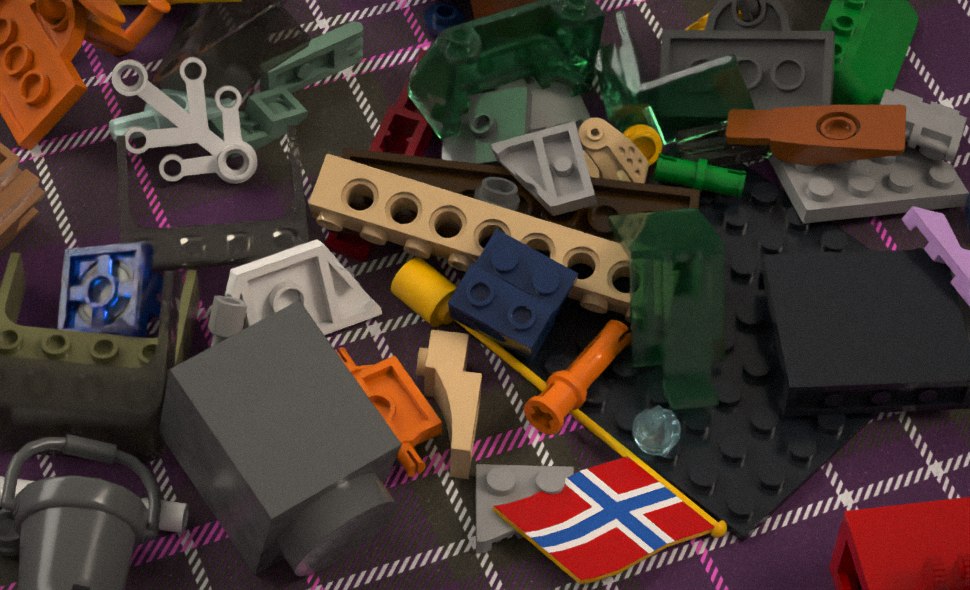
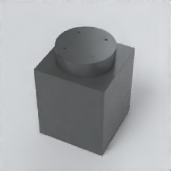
M300 300L169 369L159 434L254 575L283 558L286 559L297 576H307L321 571L340 561L366 543L396 513L398 504L385 487V484L402 444Z

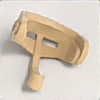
M597 117L589 118L580 125L578 134L584 149L583 153L590 177L645 183L649 168L648 161L624 134L604 119Z

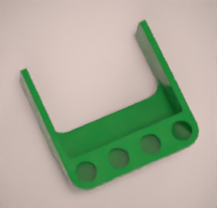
M832 0L820 28V31H834L836 35L832 105H880L885 89L893 90L918 24L919 16L908 0Z

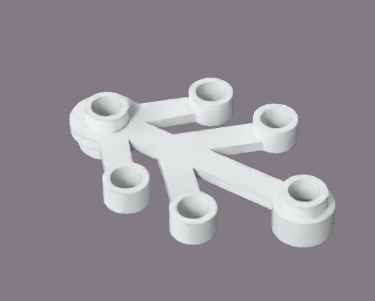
M197 57L186 58L179 68L180 76L186 83L189 113L148 81L147 71L140 62L127 59L119 62L114 67L112 84L120 94L125 96L138 95L177 126L146 130L141 126L129 128L124 135V145L128 151L134 154H141L148 148L198 143L212 155L182 159L177 154L165 155L159 163L161 176L167 181L175 182L183 176L217 173L222 180L233 184L245 182L252 177L257 168V155L252 146L242 141L238 111L242 101L241 94L237 88L231 85L221 86L215 93V104L222 110L223 141L208 127L203 83L207 69L201 59ZM196 62L201 66L202 72L198 78L190 79L186 77L184 69L188 63ZM126 69L135 70L139 75L137 83L132 86L125 85L121 80L122 72ZM229 90L236 94V102L233 106L225 107L221 105L219 99L224 91ZM141 132L145 135L146 143L144 146L134 148L129 144L128 139L132 133ZM232 153H239L243 157V164L237 169L228 167L226 163L227 157ZM176 160L180 163L181 170L177 175L170 176L165 173L164 165L167 161Z

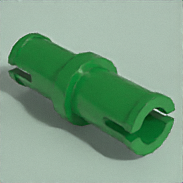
M659 153L653 181H661L700 190V194L704 190L741 199L746 171L708 165V160L699 158L698 162Z

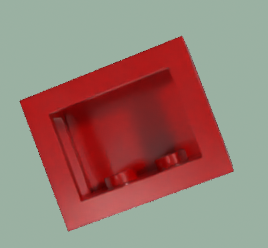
M970 497L844 511L829 565L835 589L859 590L857 581H860L862 590H970Z

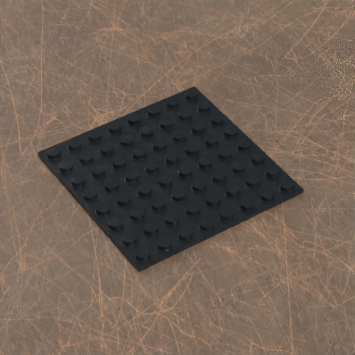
M693 130L663 155L698 162L699 158L708 160V165L746 171V178L741 199L714 192L701 191L691 275H678L663 325L659 326L652 323L651 327L637 326L625 320L624 314L607 310V313L604 314L592 312L583 308L580 305L581 301L567 297L555 317V324L532 362L505 347L503 348L547 383L548 378L553 373L566 370L600 333L608 321L618 320L625 324L628 330L619 339H622L626 333L631 332V342L628 346H625L589 386L586 401L578 409L718 523L724 520L727 525V531L743 542L878 414L856 413L783 417L780 400L784 379L766 290H758L757 288L763 255L780 253L860 252L871 249L830 221L803 224L784 190ZM657 160L649 166L645 184L692 189L661 181H653ZM583 263L575 264L570 268L578 273V279H586L594 273L590 266ZM621 277L613 282L615 289L622 293H631L638 288L637 283L629 277ZM457 323V326H459L462 330H464L466 333H468L470 336H472L474 339L480 342L476 337H474L465 328H463L460 324Z

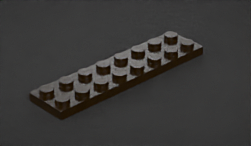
M343 148L341 158L474 198L475 190L481 186L483 179L488 177L507 179L518 187L517 195L520 198V203L516 212L681 262L679 274L691 275L700 190L590 177L597 204L553 216L502 166ZM359 196L351 202L350 207L354 210L362 211L369 208L373 200L367 196ZM404 209L397 212L393 220L399 224H408L417 217V214L412 210ZM445 223L437 229V234L444 238H451L456 236L461 228L454 223ZM344 227L342 231L329 230V232L360 236V232ZM491 236L485 238V239L481 242L480 246H481L483 249H484L485 246L487 245V243H488V241L490 240ZM536 250V251H538V252L544 254L545 256L549 257L544 251H542V250Z

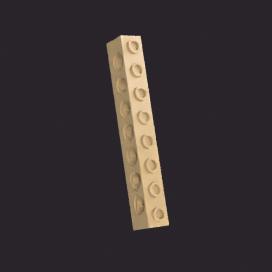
M328 153L308 203L312 217L317 219L316 222L326 229L342 231L344 227L360 232V237L374 244L385 245L389 241L404 246V251L416 257L424 259L430 258V255L447 259V263L451 267L467 272L471 263L475 265L484 250L480 246L481 242L485 238L492 236L494 231L498 229L534 250L544 251L549 258L569 269L578 263L590 266L594 273L586 279H578L568 297L581 301L580 305L592 312L604 314L607 313V310L624 314L625 320L641 327H651L652 323L659 326L663 325L681 265L679 261ZM359 196H367L373 200L372 205L362 211L354 210L350 207L351 202ZM404 209L412 210L417 214V217L408 224H399L393 220L395 214ZM445 223H454L461 228L460 232L451 238L440 236L437 234V229ZM621 277H629L637 283L638 288L631 293H622L615 289L613 282Z

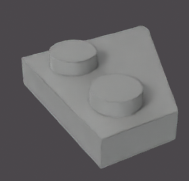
M575 121L491 144L495 159L553 216L597 204Z

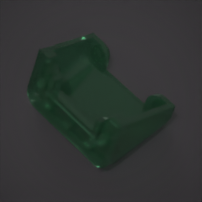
M539 0L449 27L438 35L409 72L407 93L441 140L460 134L462 121L459 114L464 115L469 112L470 100L467 97L468 95L529 76H533L542 89L549 88L551 82L562 83L569 87L568 92L572 97L590 92L605 13L594 0Z

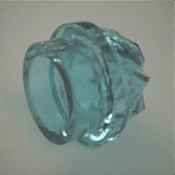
M657 405L652 409L645 408L643 412L636 416L633 421L632 434L642 451L650 455H662L669 452L679 441L681 426L672 410L663 409L660 405Z

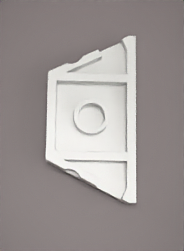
M318 239L231 269L225 296L241 299L247 305L242 330L298 300L303 304L324 335L382 315L381 307L371 299L356 279Z

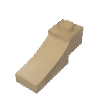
M431 330L428 348H419L416 376L425 377L424 396L434 397L446 422L451 447L449 477L469 479L480 407L482 373L466 372L469 334Z

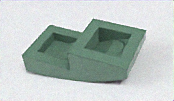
M284 86L248 96L246 109L239 111L242 141L250 144L254 150L259 149L300 124L307 118L308 111ZM222 116L210 119L209 129L224 141ZM232 153L228 157L230 159H233L242 155H240L239 153Z

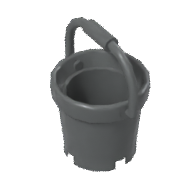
M69 434L65 438L44 437L24 445L11 458L5 474L1 498V507L5 510L13 511L14 530L20 536L18 590H125L133 550L140 544H144V539L153 540L158 536L161 513L160 489L150 469L135 456L118 450L115 444ZM47 449L62 450L63 454L109 464L115 461L129 467L140 477L147 490L149 507L147 509L139 496L121 485L99 478L74 475L47 477L29 483L15 497L17 479L23 463L33 454Z

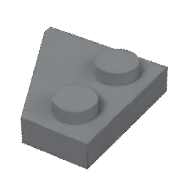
M476 464V553L488 552L491 550L493 542L514 534L518 539L523 538L519 532L492 510L493 506L524 499L540 491L547 494H557L563 490L565 478L574 474V467Z

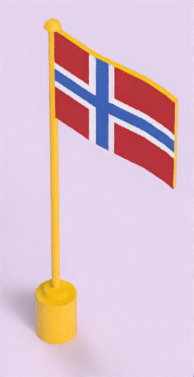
M415 257L405 263L392 281V294L433 327L443 323L449 324L454 320L450 318L448 302L457 286L420 257ZM456 321L542 392L545 390L547 383L503 347ZM579 409L571 410L569 414L623 458L581 470L565 478V486L557 494H547L540 491L524 499L495 505L492 509L579 584L596 582L617 575L667 547L711 533V536L719 538L725 535L727 531V525L724 520L718 523Z

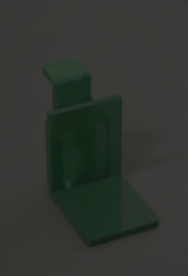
M623 10L615 13L623 44L622 47L616 48L615 43L604 46L594 23L559 36L560 45L571 67H578L594 61L607 119L609 122L613 121L614 127L621 133L630 126L645 124L657 131L662 140V146L727 125L728 112L732 109L756 110L735 54H730L650 81L646 63Z
M697 208L609 216V227L629 257L631 364L633 368L654 365L663 366V394L674 410L719 405V395L712 385L711 360L725 359V243Z

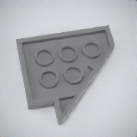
M761 145L803 224L906 213L912 206L926 210L965 206L969 194L951 164L942 160H933L925 157L919 150L905 145L904 153L900 155L815 166L787 163L778 160L772 154L770 145Z

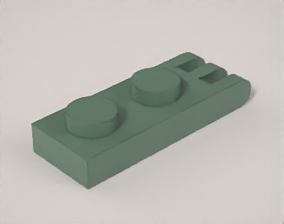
M356 21L347 23L260 62V92L284 86L290 93H294L360 63L363 60V25Z

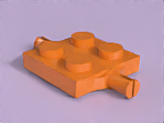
M343 347L339 348V353L337 352V354L402 444L396 458L405 469L407 475L415 477V471L418 475L421 474L426 468V464L419 457L414 447L442 434V421L396 356L373 365L356 366L347 350Z

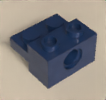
M496 229L475 265L471 263L449 300L450 318L532 362L555 324L556 315L578 280V273Z

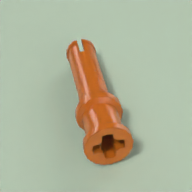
M618 320L608 321L600 333L566 370L553 373L547 380L545 390L539 396L531 397L526 402L524 413L533 427L549 435H554L561 430L567 414L571 410L580 408L586 401L589 386L625 346H628L631 342V332L626 333L622 339H619L628 330L625 324Z

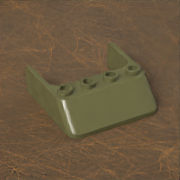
M11 252L0 288V436L38 440L44 437L65 438L69 434L115 444L117 448L154 450L162 447L165 441L159 434V426L169 369L188 360L200 306L197 270L187 269L176 322L168 333L157 338L121 336L18 325L17 320L26 291V280L21 253Z

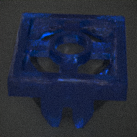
M146 241L65 249L57 329L146 337L147 325L152 317L166 314L167 307L157 300V294H168V286L160 275L152 271L154 246Z

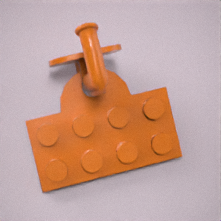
M0 0V113L18 145L31 151L88 90L71 62L81 48L83 40L112 55H125L131 52L146 37L165 13L170 12V4L166 0H147L148 4L145 9L124 30L120 27L126 22V18L115 0Z

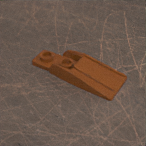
M901 104L822 105L773 108V110L732 109L728 112L726 142L728 144L746 146L770 145L772 154L778 160L814 166L895 156L905 151L906 106Z

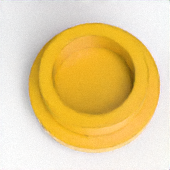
M636 124L627 128L622 134L642 152L649 166L656 162L658 154L662 151V140L657 131L645 124Z

